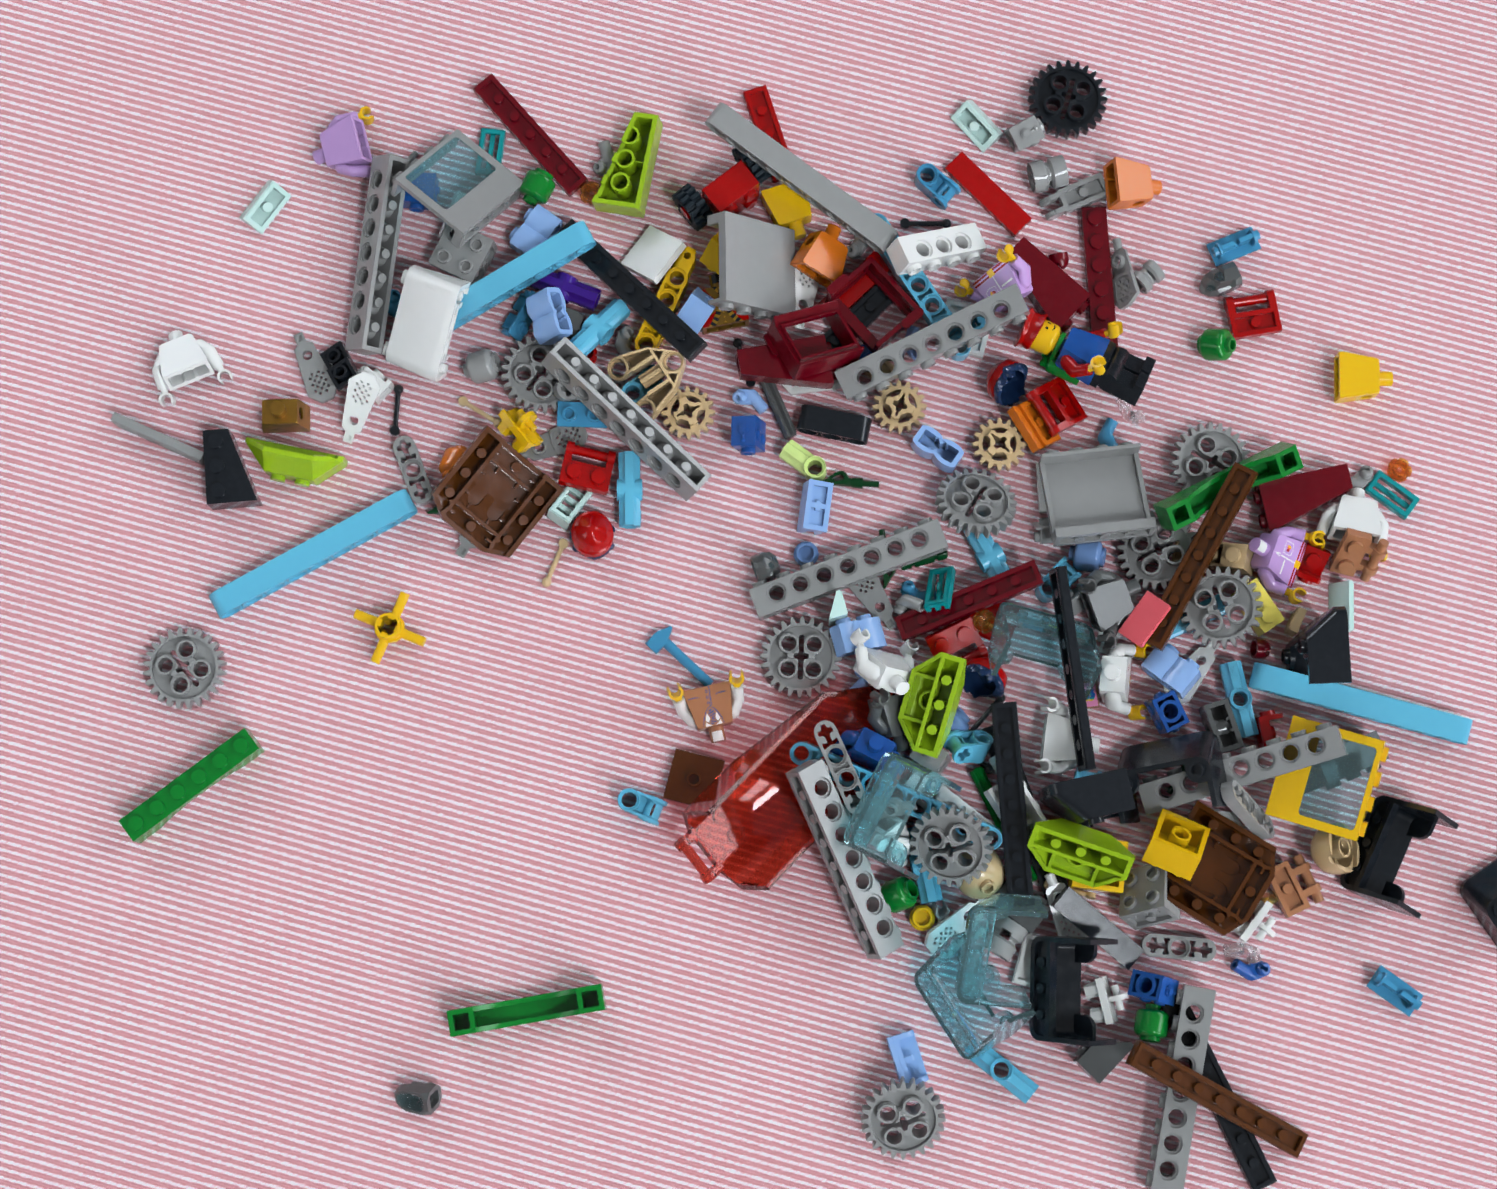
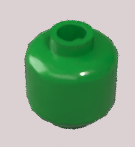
M540 168L527 171L519 189L520 193L524 196L523 201L531 206H536L537 203L546 204L555 189V182L552 180L553 176Z
M1224 328L1207 329L1197 340L1198 352L1208 361H1225L1230 358L1236 349L1235 338L1229 330Z
M905 876L891 879L881 886V893L885 902L890 906L892 913H899L909 909L917 902L919 895L917 885L913 880Z
M1145 1004V1008L1136 1011L1134 1033L1140 1036L1139 1040L1160 1043V1039L1167 1036L1169 1015L1161 1010V1006Z

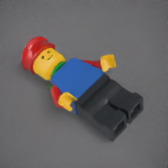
M1030 308V314L1026 316L1027 320L1022 323L1013 345L1015 347L1021 345L1027 350L1031 348L1042 353L1040 365L1045 367V370L1050 374L1076 386L1079 380L1095 388L1098 385L1103 391L1133 406L1136 405L1156 360L1148 356L1145 360L1130 354L1125 348L1116 347L1117 344L1109 340V338H1117L1123 333L1121 321L1109 322L1108 330L1102 328L1095 331H1084L1072 328L1066 339L1067 333H1060V326L1046 320L1048 314H1040L1035 312L1034 308Z

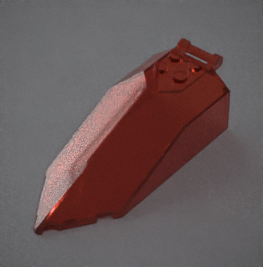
M873 686L836 692H822L732 761L682 812L687 833L680 837L674 843V846L688 858L699 872L700 879L704 884L712 882L721 873L742 890H769L815 842L785 774L799 766L791 760L790 749L798 741H807L819 747L814 736V728L817 723L823 720L834 723L840 736L846 730L857 731L862 727L875 732L867 720L869 713L867 700L871 699L870 693L872 691L879 693L880 690ZM822 725L818 735L819 737L824 736L828 744L822 745L826 749L830 745L835 744L838 739L836 738L832 741L830 733L833 729ZM798 746L795 749V755L798 759L805 760L809 756V751L804 746ZM850 772L842 773V777L845 780L851 781L854 779ZM868 778L865 781V786L867 787L875 778ZM853 789L851 791H844L845 797L849 794L856 795V791ZM827 807L825 808V814H826V816H827V814H828ZM693 841L696 842L713 864L710 868L705 865L690 844Z

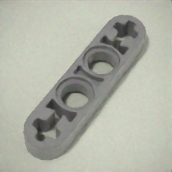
M820 721L814 728V736L844 804L850 813L854 815L863 814L869 806L868 797L838 730L831 721ZM822 725L833 729L830 733L831 740L834 741L837 738L839 744L830 745L826 749L823 748L822 745L828 743L824 736L819 737L818 735ZM834 748L840 749L844 755L843 760L839 763L831 762L828 757L830 750ZM843 772H850L854 776V783L850 787H844L839 783V776ZM856 786H859L860 791L855 793L858 799L863 798L865 801L861 805L862 810L858 811L856 807H850L853 799L851 794L845 797L844 791H851Z
M1236 780L1221 783L1220 790L1223 801L1246 827L1263 840L1273 838L1275 831L1272 820Z

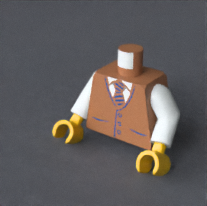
M740 669L741 676L739 678L732 677V670H730L729 681L683 691L681 685L677 683L678 691L675 693H671L669 687L666 688L677 715L689 727L697 728L698 732L709 730L711 743L725 741L726 736L723 726L733 724V719L737 718L740 714L744 702V672L742 669Z

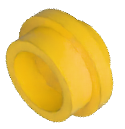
M919 905L910 912L909 921L916 930L925 931L933 926L935 914L930 907Z

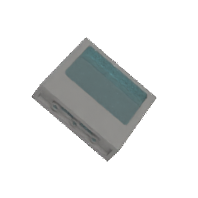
M457 129L452 134L443 136L435 147H429L424 156L419 160L417 158L414 159L404 172L399 171L392 179L393 186L390 194L395 197L402 190L408 192L455 230L451 243L459 249L520 198L521 193L519 189L523 181Z

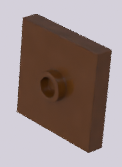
M676 749L663 798L712 811L725 761Z

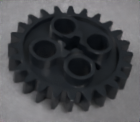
M1067 60L1063 67L1057 61L1055 69L1050 64L1047 65V73L1040 70L1039 78L1034 77L1032 82L1034 86L1029 88V93L1032 95L1028 96L1027 102L1033 104L1029 106L1028 111L1036 112L1034 114L1036 119L1039 118L1043 126H1047L1046 134L1054 130L1055 138H1058L1060 133H1064L1065 140H1067L1069 134L1073 133L1077 139L1079 131L1087 135L1088 127L1094 130L1097 125L1096 122H1101L1103 117L1101 114L1105 113L1106 110L1103 104H1106L1108 98L1102 96L1105 94L1106 88H1099L1103 80L1094 79L1096 71L1090 74L1087 73L1088 65L1080 69L1078 61L1074 67H1071L1069 60ZM1073 80L1075 83L1065 118L1061 119L1060 115L1069 83ZM1060 82L1064 85V88L1058 89L1053 83ZM1077 89H1085L1088 94L1080 95ZM1054 104L1058 110L1050 111L1047 105ZM1078 111L1082 117L1075 118L1070 112Z

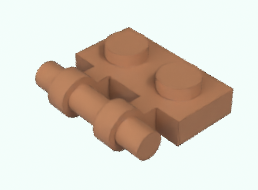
M1347 528L1329 563V571L1353 577L1356 570L1362 571L1360 579L1364 582H1369L1371 577L1376 575L1380 560L1385 558L1389 542L1386 539H1380L1378 544L1372 543V534ZM1365 553L1371 555L1369 560L1363 559Z
M1301 853L1292 857L1296 865L1293 869L1288 860L1275 865V877L1269 885L1285 918H1289L1311 907L1306 898L1310 895L1315 904L1324 900L1320 892L1322 888L1319 882H1315L1310 872L1311 866L1308 861L1305 862ZM1297 875H1301L1306 885V888L1303 890L1296 878Z

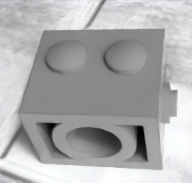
M1035 115L1003 131L1014 153L1027 147L1035 146L1041 139L1046 137L1043 133L1045 128L1039 118L1036 119Z
M912 749L909 751L911 762L917 767L920 766L936 780L951 761L949 753L943 749L938 758L912 751Z

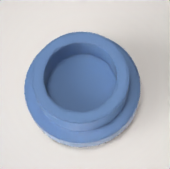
M801 542L795 547L794 559L800 566L809 562H814L815 564L818 560L819 552L813 543Z

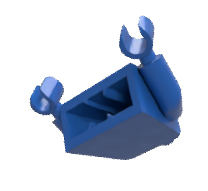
M862 727L857 731L846 730L841 734L840 737L851 760L887 778L898 781L904 760L897 752V744L866 727ZM838 748L830 750V752L838 756L843 755V752ZM897 788L889 791V797H892Z

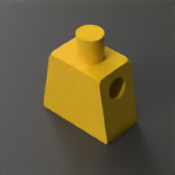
M785 184L762 190L761 202L775 225L795 230V240L806 237L804 224L810 223L812 218L810 203Z
M1341 351L1334 357V403L1372 399L1379 394L1380 386H1392L1393 372L1380 371L1379 359Z

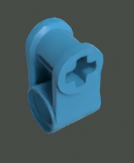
M922 164L918 168L914 178L915 186L937 207L945 210L948 207L947 203L954 195H958L961 192L960 187L932 164ZM924 173L929 174L932 177V181L925 182L921 179L920 175Z

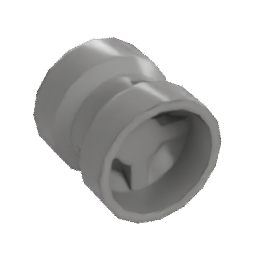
M1150 259L1143 264V268L1140 271L1136 270L1134 272L1139 290L1144 294L1152 290L1155 283H1159L1165 278L1161 267Z

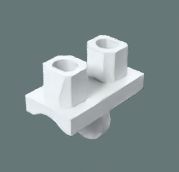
M1260 900L1253 912L1255 917L1251 923L1245 922L1233 930L1240 936L1238 940L1245 944L1256 928H1259L1260 931L1255 938L1260 942L1266 935L1272 938L1275 937L1276 933L1271 928L1276 921L1269 917L1265 924L1261 922L1272 908V903L1269 901L1264 903Z
M1107 975L1098 977L1095 981L1084 985L1083 988L1087 999L1099 997L1101 1007L1090 1009V1016L1094 1022H1105L1106 1025L1117 1022L1118 1017L1115 1005L1117 1011L1124 1010L1122 1000L1129 998V995L1127 993L1121 994L1118 984L1112 985L1110 989Z

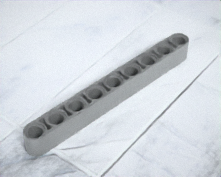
M720 102L705 121L706 126L876 252L884 254L898 235V232L890 224L728 105Z

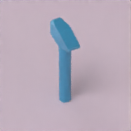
M671 626L656 632L645 643L655 654L665 648L704 686L711 685L714 682L669 639L672 632Z

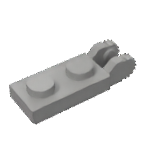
M1099 172L1057 190L1056 193L1039 201L1041 207H1047L1058 200L1061 207L1051 210L1045 215L1047 221L1056 219L1063 214H1070L1105 199L1106 189L1102 173Z

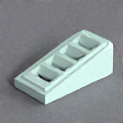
M566 486L549 508L547 518L567 530L588 502L593 492L586 491L587 493L584 495L577 489ZM569 493L572 494L573 496H575L576 498H578V499L580 500V502L576 501L575 499H573L572 497H570L568 494H569ZM563 501L566 502V503H567L568 505H570L571 507H573L574 510L572 511L570 508H568L567 506H565L564 504H562Z

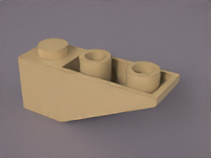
M1222 542L1208 569L1216 571V567L1219 566L1221 572L1225 573L1226 568L1230 567L1231 574L1240 570L1241 575L1252 576L1251 560L1254 552L1249 549L1248 544ZM1174 552L1171 561H1179L1182 554Z

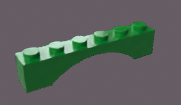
M1279 442L1239 462V464L1258 472V477L1252 487L1283 478L1304 467L1296 444ZM1232 466L1153 504L1161 527L1176 531L1196 521L1209 510Z
M242 729L120 819L119 823L133 842L142 843L161 829L193 799L223 778L246 766L262 754L264 749L249 730Z
M596 984L447 1011L450 1037L607 1010L603 984Z

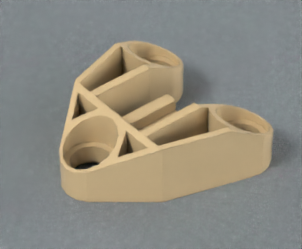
M651 347L612 358L608 362L607 372L616 381H624L657 361L658 364L638 376L640 382L647 389L665 376L667 379L648 391L636 403L640 408L645 404L651 405L653 413L650 417L655 420L679 390L686 367L685 358L677 351ZM671 356H678L680 358L681 364L678 369L672 370L668 367L667 361ZM623 363L625 365L626 372L623 376L617 377L613 374L615 364Z

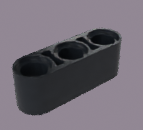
M802 405L796 430L804 434L857 445H866L872 419L833 409Z

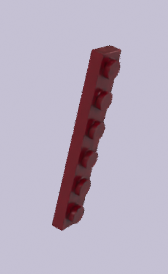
M492 73L473 88L474 93L542 168L553 176V180L569 197L588 182L586 176Z
M1106 206L1081 208L1087 292L1091 294L1088 299L1090 304L1088 306L1090 331L1102 328L1108 330V323L1116 321ZM1109 338V340L1116 343V347H1118V339Z
M1031 560L954 592L950 609H945L944 606H941V610L936 611L935 608H932L931 612H926L925 609L922 612L911 610L894 617L902 640L905 642L907 639L911 640L1042 586L1044 581L1036 561Z

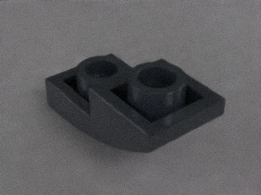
M341 341L320 354L328 368L326 371L338 391L348 386L350 377L358 374L349 352L345 350V344Z

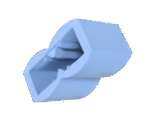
M539 204L534 209L532 207L529 208L523 217L525 222L520 227L516 226L509 235L510 248L520 255L526 253L556 235L563 227L562 220Z
M546 287L526 298L527 314L533 321V334L539 345H553L564 337L573 334L572 323L566 312L565 299L559 288Z
M926 425L921 426L911 443V448L917 455L932 460L938 469L946 473H952L964 455V451L958 444L951 440L943 439L937 430Z
M870 614L860 615L854 621H851L850 617L836 620V625L829 628L837 657L855 654L857 646L851 642L850 636L858 628L861 629V632L867 629L870 633V639L864 643L865 647L878 650L887 646L880 618L871 617Z
M1169 643L1163 651L1154 648L1141 664L1143 672L1169 691L1174 690L1177 697L1183 699L1201 678V673L1198 670L1200 666L1191 658L1185 660L1178 655L1180 652Z

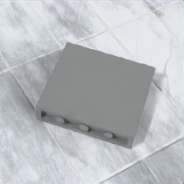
M728 211L708 215L707 226L719 229V298L709 300L708 304L719 307L721 311L734 310L738 315L751 314L754 315L755 319H771V322L774 316L796 311L795 268L790 265L795 256V230Z
M1123 442L1118 446L1109 447L1102 444L1090 449L1075 447L1069 451L1049 450L1041 454L1038 466L1053 547L1153 535L1157 525L1155 517L1150 515L1138 454L1141 448L1140 443Z

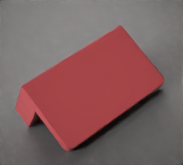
M1147 590L1118 632L1127 640L1142 648L1170 611L1171 606Z

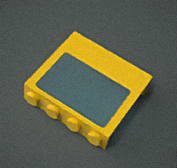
M1293 715L1286 740L1292 739L1291 733L1304 729L1307 734L1317 731L1316 726L1323 723ZM1340 729L1348 755L1276 776L1265 814L1358 841L1359 836L1364 837L1368 822L1364 821L1366 811L1371 812L1374 805L1375 797H1371L1373 786L1379 787L1382 772H1378L1380 762L1385 763L1389 753V748L1385 747L1386 741ZM1317 737L1311 739L1309 742L1310 750L1314 753L1320 752L1323 749L1322 740ZM1293 745L1287 746L1284 750V756L1288 760H1294L1298 756L1297 748Z

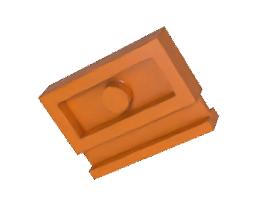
M1027 400L1007 411L1032 453L1049 447L1061 439L1059 434L1051 438L1048 433L1049 428L1032 402Z

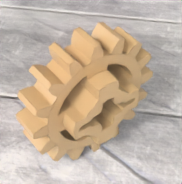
M897 380L896 386H893L890 382L891 386L887 390L879 391L881 396L875 395L873 401L878 403L872 407V411L878 412L874 419H881L880 428L882 429L887 425L889 427L888 433L890 434L894 429H897L898 435L902 434L903 429L911 433L912 425L918 428L920 426L918 419L924 420L925 414L921 411L926 410L927 404L921 402L925 396L924 394L917 395L919 387L911 389L909 381L905 386L901 385L900 380ZM900 392L899 395H896L894 397L889 396L893 393ZM908 396L913 399L915 406L910 403ZM903 399V409L895 416L896 406ZM883 408L889 412L890 419L885 415ZM904 418L910 419L906 422L899 423V421Z
M686 386L685 392H681L680 389L678 390L677 395L666 405L665 409L667 410L661 412L662 417L668 418L663 421L664 427L671 426L669 429L670 435L677 432V439L680 440L683 435H686L687 440L690 441L691 435H695L697 439H700L701 431L706 434L709 432L707 425L714 424V420L709 417L715 416V410L709 409L713 406V401L706 402L708 397L706 392L699 395V388H696L694 392H690L689 386ZM687 398L695 399V400H697L698 402H696V403L691 402V401H689ZM678 402L679 408L672 414V409ZM688 409L689 412H692V417L688 418L687 415H684V410ZM705 413V417L699 425L698 418ZM683 424L685 426H688L689 429L682 428L678 425Z
M998 418L996 424H994L989 419L987 421L988 427L981 424L979 426L981 433L975 432L973 436L978 440L972 442V448L978 449L974 452L973 456H980L979 465L987 463L988 471L991 470L992 466L996 467L997 473H1000L1002 467L1010 471L1011 463L1017 466L1019 464L1017 457L1023 458L1025 455L1020 449L1026 448L1027 443L1020 441L1023 437L1017 433L1018 429L1016 426L1013 428L1010 426L1011 420L1003 424L1002 419ZM994 430H1002V431H1005V432H1004V433H996ZM983 438L985 439V442L988 444V449L986 451H984L983 449ZM1012 439H1014L1015 442V452H1013V449L1010 447V442ZM1002 442L1004 444L1003 447L998 449L994 447L995 443ZM993 458H1002L1003 460L998 461L994 460Z

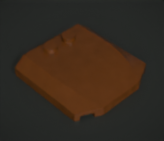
M486 425L431 492V496L442 520L482 552L510 558L564 489L548 475L537 469L506 443L505 439Z
M1197 801L1186 818L1210 828V833L1202 858L1190 881L1177 877L1167 871V899L1182 912L1218 934L1225 936L1249 921L1275 877L1276 847Z

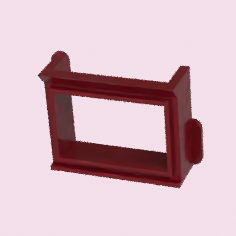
M872 256L849 276L842 274L827 287L828 295L825 303L838 300L839 310L851 331L872 353L885 347L898 334L912 326L924 314L923 309L909 297ZM865 275L906 316L880 340L839 299L840 296Z
M838 300L774 316L767 333L763 336L772 355L780 356L793 380L847 366L858 361L864 350V347L860 346L841 314ZM826 317L841 343V347L802 357L785 328Z

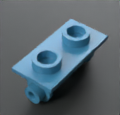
M1252 227L1209 243L1206 246L1215 266L1218 267L1260 250L1261 247L1258 240L1261 237L1258 230L1253 231Z
M525 290L524 293H520L513 306V309L518 314L509 313L501 326L503 328L501 331L503 335L507 337L511 335L516 341L521 342L528 333L533 321L527 314L526 298L535 294L533 290L531 292Z
M558 401L557 426L607 428L582 402Z
M1381 965L1366 986L1409 1017L1414 1009L1418 1010L1423 1003L1420 1000L1424 995Z

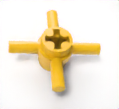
M400 592L392 612L384 613L379 617L356 609L353 618L373 626L375 634L379 638L370 659L371 662L380 664L388 643H395L401 638L419 646H424L427 638L407 630L404 621L400 617L410 596L409 594ZM393 621L396 623V626L393 630L394 633L389 635L383 627L385 624L391 625Z

